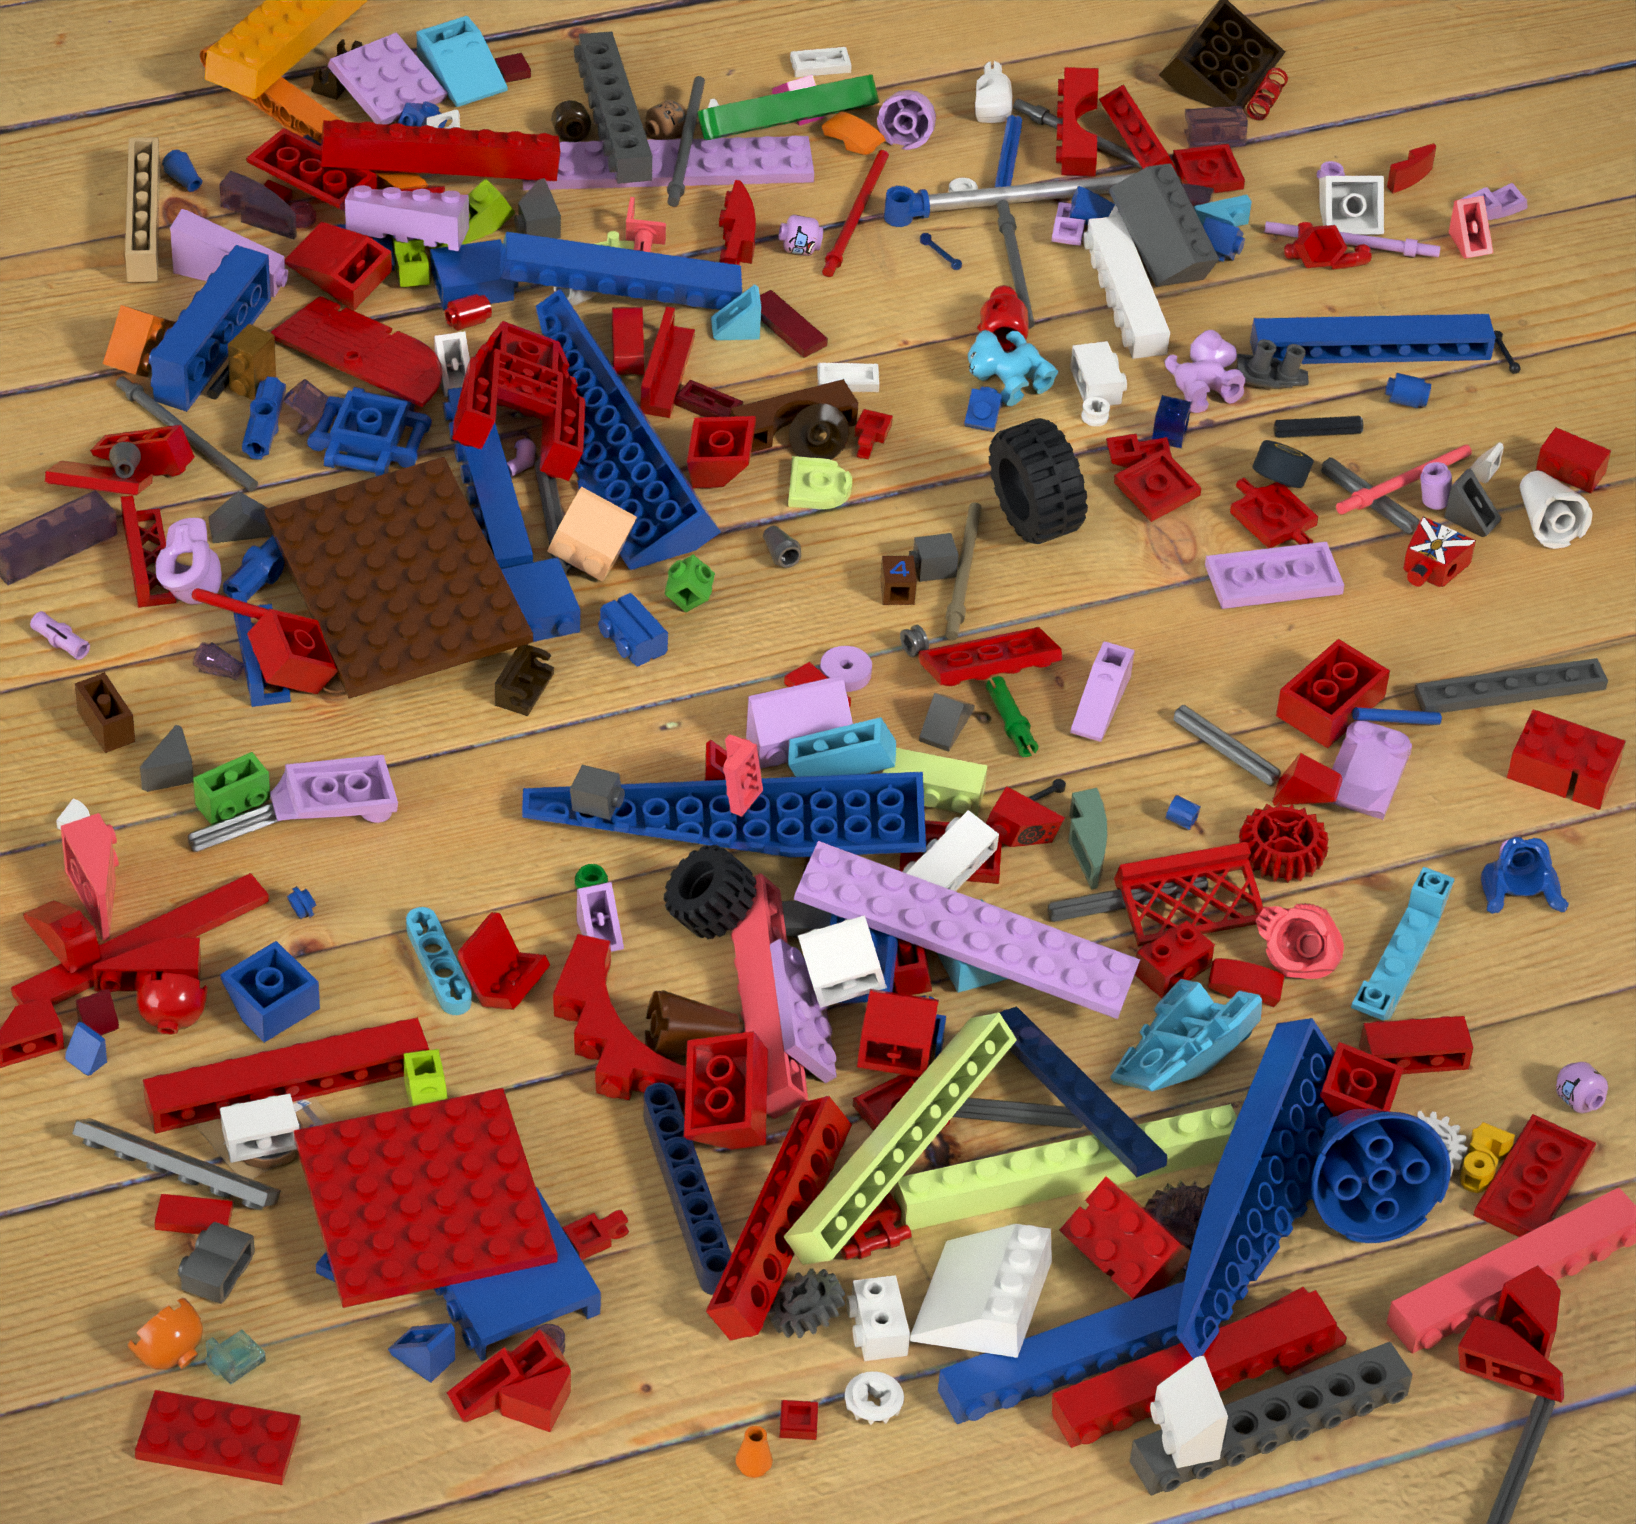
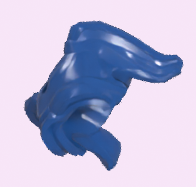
M1520 837L1509 839L1504 845L1498 860L1486 864L1481 873L1482 887L1488 902L1487 911L1491 914L1499 913L1502 910L1505 893L1514 896H1533L1543 892L1548 904L1559 912H1565L1569 905L1567 900L1561 895L1559 878L1552 867L1549 848L1541 839L1532 838L1524 840Z

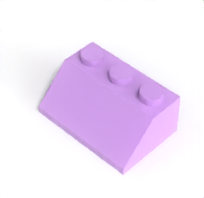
M842 675L748 696L746 739L757 744L760 769L788 763L790 739L853 724Z

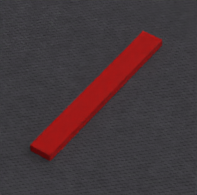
M249 873L98 945L101 960L71 974L62 963L12 986V996L19 1005L49 996L54 1006L94 986L92 970L94 964L165 937H197L268 903L269 894L256 878Z

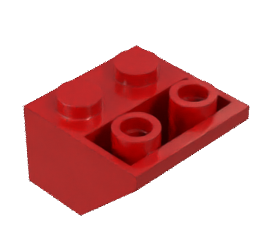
M870 989L861 1033L857 1068L920 1077L930 1065L939 1000Z

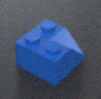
M277 941L220 974V979L242 1021L264 1043L320 1009L319 982Z

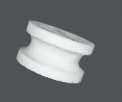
M1100 397L1087 398L1083 403L1081 414L1084 423L1090 426L1106 424L1109 419L1110 404L1107 400Z

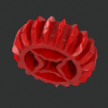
M1279 802L1273 808L1266 803L1263 810L1255 808L1252 815H1247L1242 828H1240L1239 843H1248L1251 852L1248 859L1252 871L1260 870L1261 878L1270 875L1273 877L1274 882L1278 878H1284L1287 883L1292 878L1301 882L1305 875L1312 877L1316 870H1320L1325 857H1327L1329 838L1328 832H1325L1324 823L1317 822L1316 814L1307 815L1305 807L1297 810L1294 808L1293 803L1289 807H1283Z

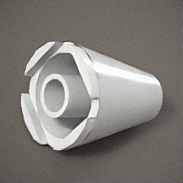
M1542 471L1530 472L1522 479L1520 492L1533 534L1541 544L1553 549L1565 548L1571 545L1569 541L1577 536L1581 538L1585 535L1591 525L1593 513L1583 496Z

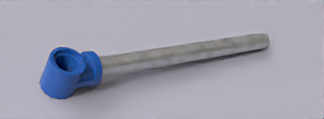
M1135 173L928 194L926 189H920L917 193H914L908 187L894 186L886 192L884 220L891 226L904 227L912 222L913 217L929 218L930 212L993 206L1002 200L1012 204L1073 197L1078 186L1084 187L1096 194H1107L1112 186Z

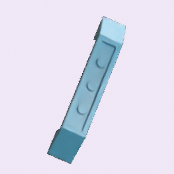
M1426 867L1422 868L1412 887L1408 907L1369 982L1363 981L1352 1002V1009L1381 1020L1391 1019L1438 927L1455 878Z

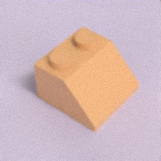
M581 487L559 525L547 552L603 582L615 564L637 517Z

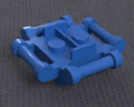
M354 387L352 391L348 390L345 399L334 396L325 399L322 407L323 414L316 430L310 433L307 444L315 451L327 448L324 456L325 467L335 468V466L372 472L375 473V476L388 473L391 461L398 462L404 468L415 465L418 458L417 450L424 433H427L432 425V419L426 414L414 412L415 404L407 400L368 393L363 388ZM337 416L330 433H328L330 426L334 420V417ZM405 427H412L413 430L406 447H399L398 443ZM340 451L347 452V455H345V454H340L339 452H340Z

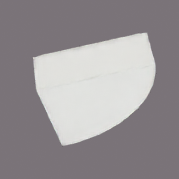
M73 798L56 820L57 828L61 830V825L90 816L86 806Z

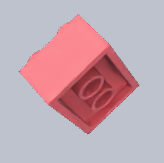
M97 813L61 825L65 872L99 935L105 941L110 939L116 886L115 867L119 866V861L113 848V844L117 843L114 829L111 824L106 825L101 815Z

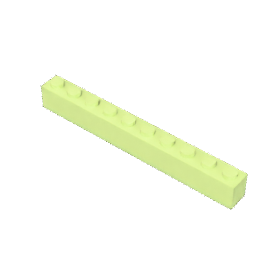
M999 1012L970 1018L783 1236L802 1265L830 1261L836 1256L1016 1042L1017 1039Z
M1231 1104L1138 1124L1167 1154V1166L1136 1177L1093 1134L902 1176L895 1185L894 1200L901 1210L900 1221L902 1226L908 1225L910 1230H915L1094 1190L1105 1176L1120 1184L1219 1162L1237 1116Z

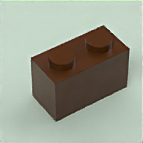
M104 672L75 683L77 711L103 751L107 753L134 743L133 714L106 673Z

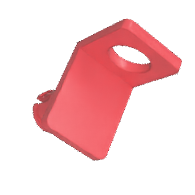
M630 197L626 218V241H634L633 250L651 252L652 243L662 245L666 243V223L634 219L635 197Z

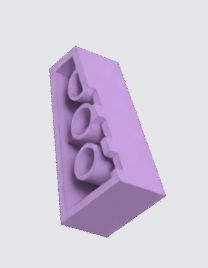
M365 185L356 186L350 189L345 198L346 229L376 238H383L387 234H391L396 241L406 243L409 240L421 239L424 240V246L436 247L437 242L448 244V250L459 251L469 230V197L457 191L430 193L427 189H417L412 192L401 191V189L396 187L378 190L371 189V187Z

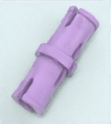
M43 611L33 616L30 627L46 637L50 645L55 648H62L77 660L83 659L88 654L90 644L74 634L70 626L65 623H58Z

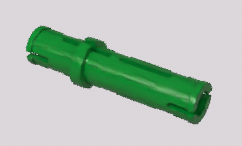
M1001 676L993 677L992 680L996 688L993 687L990 680L987 681L985 688L1005 723L1004 730L1007 736L1013 739L1019 755L1030 757L1032 754L1027 746L1030 745L1034 753L1039 748L1030 732L1031 725L1028 719L1022 716L1004 678Z

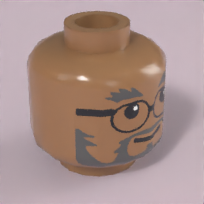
M665 100L651 107L646 113V132L649 136L655 137L658 140H672L682 135L687 113L686 109L682 104L676 103L673 100Z

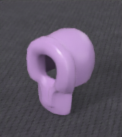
M186 518L173 523L168 529L166 548L160 551L156 559V576L158 581L164 588L170 590L176 599L190 605L203 604L192 598L191 594L194 589L200 588L218 593L222 582L221 564L217 554L209 548L206 522L201 518ZM183 553H193L192 566L178 563L176 561L177 556Z

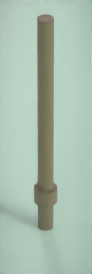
M971 503L969 505L952 602L947 606L945 616L948 622L945 636L949 640H956L958 638L960 624L965 619L966 608L964 601L982 509L979 503Z

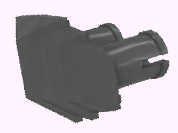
M1266 339L1258 342L1254 355L1237 354V369L1244 375L1246 384L1259 388L1280 389V387L1292 388L1293 386H1306L1309 384L1308 371L1300 369L1306 354L1305 349L1300 345H1289L1283 361L1273 357L1276 352V345Z

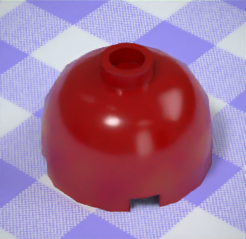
M162 973L161 980H151L152 974L139 978L136 996L137 1008L143 1019L148 1024L157 1027L159 1033L167 1035L177 1034L178 1030L190 1027L201 1017L206 1003L208 987L205 985L203 988H200V980L173 973Z

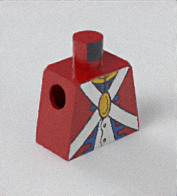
M1423 516L1406 551L1403 569L1408 573V581L1416 587H1421L1426 581L1437 587H1444L1471 564L1476 540Z

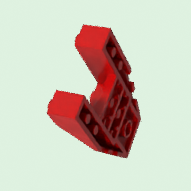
M502 321L490 335L488 341L479 348L477 354L468 363L454 418L452 439L464 446H472L482 450L496 421L497 405L515 409L525 416H534L543 420L540 471L552 478H561L569 481L583 454L585 400L583 397L578 396L576 391L578 383L575 377L570 376L567 371L570 365L560 342Z

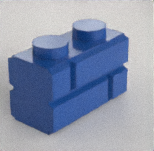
M632 593L618 598V601L608 602L600 608L598 626L601 634L605 638H611L616 644L619 654L623 658L628 657L637 667L649 662L651 658L656 659L666 654L668 651V632Z

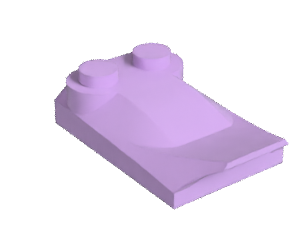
M1355 721L1347 727L1346 737L1332 770L1342 775V784L1336 802L1328 803L1383 820L1411 754L1412 744L1409 738L1400 731L1368 721Z
M384 755L285 765V771L281 780L270 792L277 821L361 815L367 821L380 823L388 820L392 812H397L398 807L397 797Z

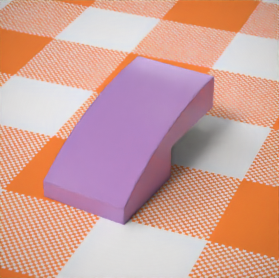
M1513 183L1492 193L1485 187L1462 198L1484 196L1488 220L1506 217L1528 208L1527 199Z
M1059 202L1051 242L1081 246L1085 220L1069 218L1071 204Z

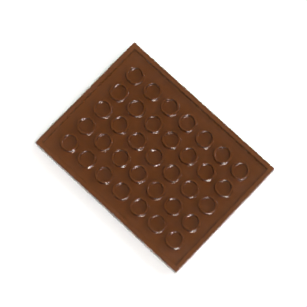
M445 457L264 509L265 519L312 619L319 622L324 640L337 667V674L349 699L534 642L533 632Z

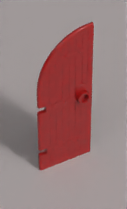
M322 296L316 298L270 332L275 336V341L420 407H423L432 399L442 381V365L436 353L425 343L400 331L390 335L392 332L391 327L347 307L339 312L340 304Z

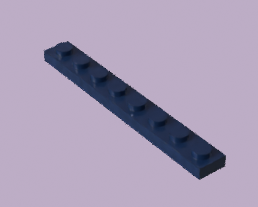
M1017 1006L999 1012L1017 1039L1009 1050L1136 1177L1167 1166V1154Z

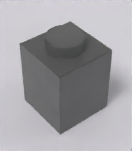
M951 533L914 537L913 551H909V556L914 555L915 569L920 582L956 577L959 554Z
M582 765L570 787L572 810L610 820L615 809L621 807L625 796V790L621 788L620 774Z

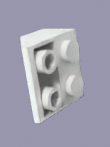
M865 915L798 935L820 1008L869 994L870 989L882 990L887 988Z

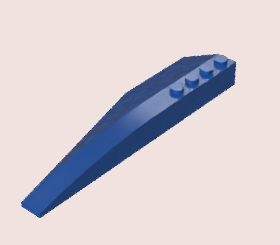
M558 289L537 304L536 309L542 334L545 337L560 342L570 365L567 371L570 376L575 377L578 383L576 389L578 396L583 397L585 400L583 454L575 468L579 478L577 481L579 489L583 487L637 517L620 552L628 568L633 570L696 551L720 534V529L563 291Z
M923 772L761 778L763 791L742 817L730 812L726 780L621 784V788L625 790L624 800L621 807L615 809L610 820L573 811L570 795L571 786L523 788L522 816L523 818L710 846L718 845L724 848L784 857H811L818 841L855 855L926 852Z
M1313 1018L1276 1024L1213 1177L1189 1258L1176 1333L1193 1359L1205 1353L1219 1333L1218 1325L1220 1322L1230 1318L1233 1314V1304L1236 1300H1243L1248 1293L1247 1285L1249 1282L1258 1279L1279 1250L1280 1239L1289 1236L1293 1230L1291 1224L1295 1218L1302 1217L1308 1209L1306 1206L1308 1200H1313L1311 1183L1316 1159L1325 1132V1124L1331 1117H1334L1320 1096L1334 1050Z

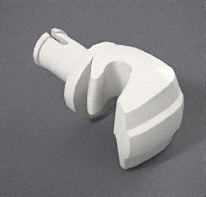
M990 61L985 64L984 74L976 83L975 114L978 122H1005L1012 112L1011 81L1002 73L1000 63L994 61V69H991Z

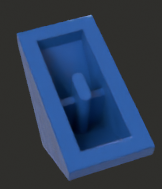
M451 1323L412 1326L388 1350L392 1356L431 1383L455 1361V1328Z

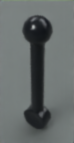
M1494 331L1495 343L1498 344L1510 365L1509 371L1512 374L1519 373L1521 370L1520 364L1514 362L1503 343L1502 332Z
M1056 779L1053 781L1052 786L1028 798L1037 801L1053 792L1062 793L1065 791L1066 783L1062 779Z

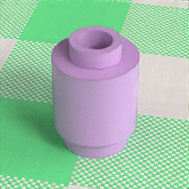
M1429 463L1423 468V472L1420 475L1422 501L1425 506L1431 509L1441 510L1447 507L1452 486V475L1444 463Z

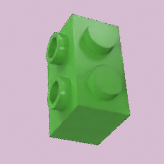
M253 752L193 778L195 805L211 825L232 818L239 813L260 806L270 800L269 772Z

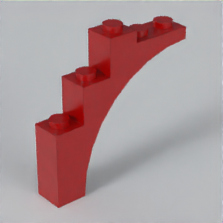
M577 934L553 993L554 1017L578 1022L574 1031L575 1055L599 1060L595 1070L596 1093L609 1098L630 1101L633 1090L644 1093L651 1084L665 1083L673 1087L678 1101L685 1102L686 1066L677 1064L655 1053L639 1041L622 1023L610 1002L606 981L611 966V941Z

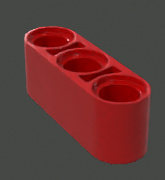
M612 307L613 367L618 375H644L642 307Z

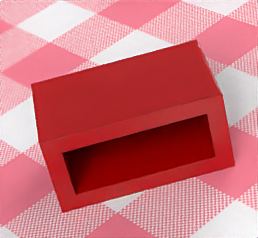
M1555 427L1540 448L1535 470L1542 471L1552 478L1591 494L1607 471L1611 450Z

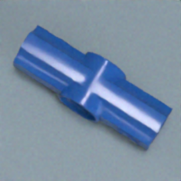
M267 376L265 380L260 381L255 400L250 404V418L242 443V451L248 454L251 459L261 460L265 455H269L273 438L279 431L278 419L286 394V384L279 381L278 377Z
M273 535L261 547L256 545L250 547L243 557L241 566L223 583V592L228 597L232 598L233 592L245 591L248 601L265 583L273 584L279 579L286 562Z

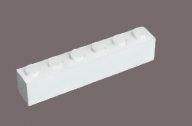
M1122 217L1089 219L1087 232L1083 233L1084 247L1090 250L1093 269L1097 268L1099 285L1101 288H1105L1107 305L1109 308H1113L1114 322L1116 327H1120L1122 331L1124 347H1128L1132 359L1167 355L1170 330Z

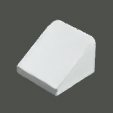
M1499 442L1486 451L1471 466V470L1478 481L1486 484L1500 467L1504 449L1502 443Z

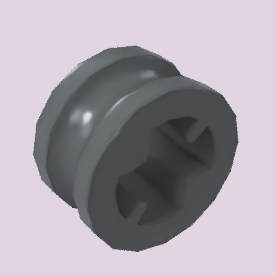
M914 625L910 630L904 629L900 632L901 644L909 656H917L918 651L929 649L927 635L921 626Z

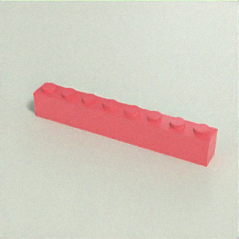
M759 873L754 876L756 879L754 888L757 889L756 896L752 898L754 903L751 909H748L745 913L746 917L743 921L740 920L737 923V927L731 932V939L735 946L736 957L734 958V964L738 971L739 979L737 989L742 1003L740 1014L744 1022L745 1032L754 1031L768 1049L767 1114L776 1119L799 1107L802 1102L808 1101L804 1066L784 1051L770 944L780 938L787 943L781 891L763 874Z
M1618 1187L1391 1301L1386 1323L1412 1354L1423 1348L1430 1349L1437 1345L1441 1339L1453 1333L1460 1334L1465 1331L1475 1316L1485 1319L1493 1317L1497 1312L1504 1283L1538 1265L1547 1275L1557 1281L1567 1275H1576L1584 1266L1596 1260L1598 1262L1605 1260L1612 1252L1624 1246L1631 1247L1636 1243V1205Z

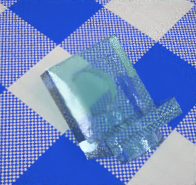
M240 1330L221 1344L213 1337L206 1341L207 1357L205 1361L213 1374L216 1376L221 1375L230 1385L266 1361L265 1351L243 1330Z

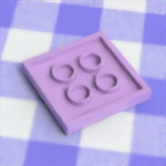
M397 32L331 58L327 66L375 124H389L399 120L406 102L423 104L424 101L438 104L445 101L448 94Z

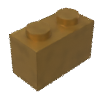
M248 324L228 343L231 391L255 400L259 382L265 380L267 376L276 377L275 336Z

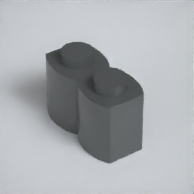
M213 1222L207 1230H202L196 1240L195 1250L190 1256H185L179 1265L178 1276L181 1277L182 1290L222 1304L234 1288L238 1277L243 1274L255 1253L254 1236L217 1222Z

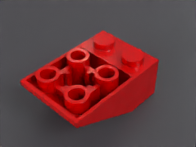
M320 222L284 260L285 265L353 311L392 272V252L367 235L325 222Z

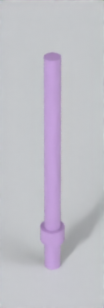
M1266 221L1264 233L1298 238V226ZM1340 232L1346 245L1358 246L1366 244L1374 249L1404 253L1403 256L1415 257L1416 254L1439 258L1441 246L1417 243L1418 240L1406 238V241Z

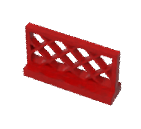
M1242 842L1121 864L1115 874L1114 881L1116 888L1121 889L1137 946H1143L1147 943L1151 944L1166 932L1164 931L1165 928H1176L1177 925L1170 921L1176 910L1194 919L1192 925L1202 934L1256 925V919L1264 907L1248 859L1251 854L1248 843ZM1242 870L1245 878V884L1242 889L1224 879L1228 872ZM1205 876L1217 883L1210 895L1193 885L1196 878ZM1173 882L1185 889L1178 901L1161 891L1166 883ZM1219 886L1237 895L1231 907L1213 897ZM1142 888L1153 896L1147 906H1144L1133 899L1131 890ZM1188 891L1205 901L1199 913L1181 903ZM1156 897L1174 907L1167 919L1150 909ZM1242 898L1252 904L1256 915L1244 916L1234 910L1239 899ZM1208 904L1226 914L1222 921L1212 922L1202 916ZM1145 915L1162 925L1158 933L1144 935L1141 921Z

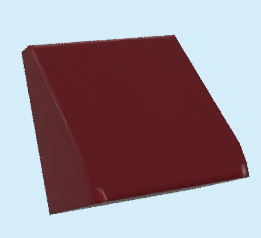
M109 989L76 1000L78 1023L86 1024L101 1036L119 1029V1021Z

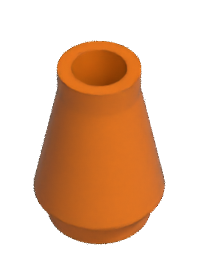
M751 1426L745 1431L744 1439L735 1458L737 1467L748 1477L756 1478L764 1475L773 1463L767 1441V1432L760 1426Z

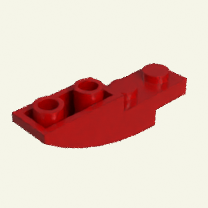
M735 180L732 191L726 192L724 203L726 210L721 209L719 217V227H723V240H725V248H727V250H721L719 262L740 265V262L752 264L755 250V209L743 183L740 180Z

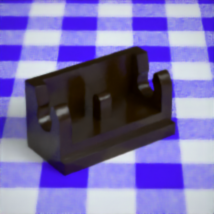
M341 39L337 44L336 56L348 52L345 49L344 39ZM355 40L351 50L361 47L362 42ZM328 67L323 73L318 68L313 75L314 84L311 87V92L337 100L346 89Z
M528 644L517 647L495 682V706L528 716L554 675V667L547 663H541L537 658L548 661L551 654Z

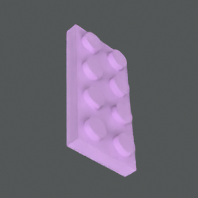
M1327 542L1206 556L1205 567L1221 609L1341 595L1344 591L1343 580Z
M780 938L770 944L784 1051L824 1083H827L837 1077L835 1069L836 1054L831 1042L832 1027L827 1015L828 1006L820 1008L805 958L796 947L792 948Z

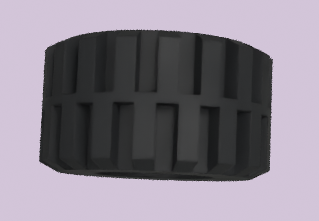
M707 845L702 846L699 851L693 850L690 852L689 856L686 859L683 858L679 862L678 867L671 872V878L665 886V889H667L664 893V901L667 902L665 907L670 912V915L700 938L706 937L707 939H713L716 935L721 937L726 934L727 930L730 929L732 931L737 927V923L740 920L743 921L746 917L745 913L747 910L751 909L754 903L752 898L756 896L757 889L754 888L756 879L752 876L751 870L725 848H720L718 845H712L711 847Z

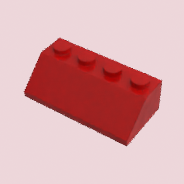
M282 128L246 158L247 163L345 211V198L351 188L365 185L371 187V189H377V175L367 169L321 167V146L285 128Z

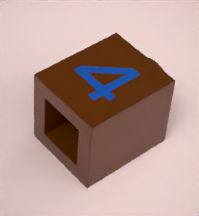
M914 555L882 556L880 581L883 605H915L917 581Z

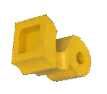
M1484 1122L1478 1128L1472 1130L1468 1154L1464 1158L1459 1179L1464 1189L1473 1193L1486 1191L1495 1176L1498 1161L1504 1160L1513 1146L1514 1134Z

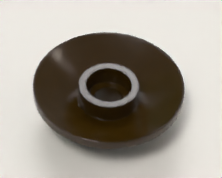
M814 404L804 408L796 415L789 430L790 445L798 457L832 460L843 451L849 438V425L846 417L839 409L829 404ZM821 433H827L823 441H818V436Z

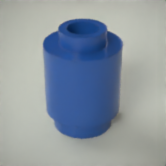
M1396 373L1394 378H1388L1385 395L1390 396L1389 402L1413 408H1418V406L1426 407L1431 384L1426 383L1425 379Z

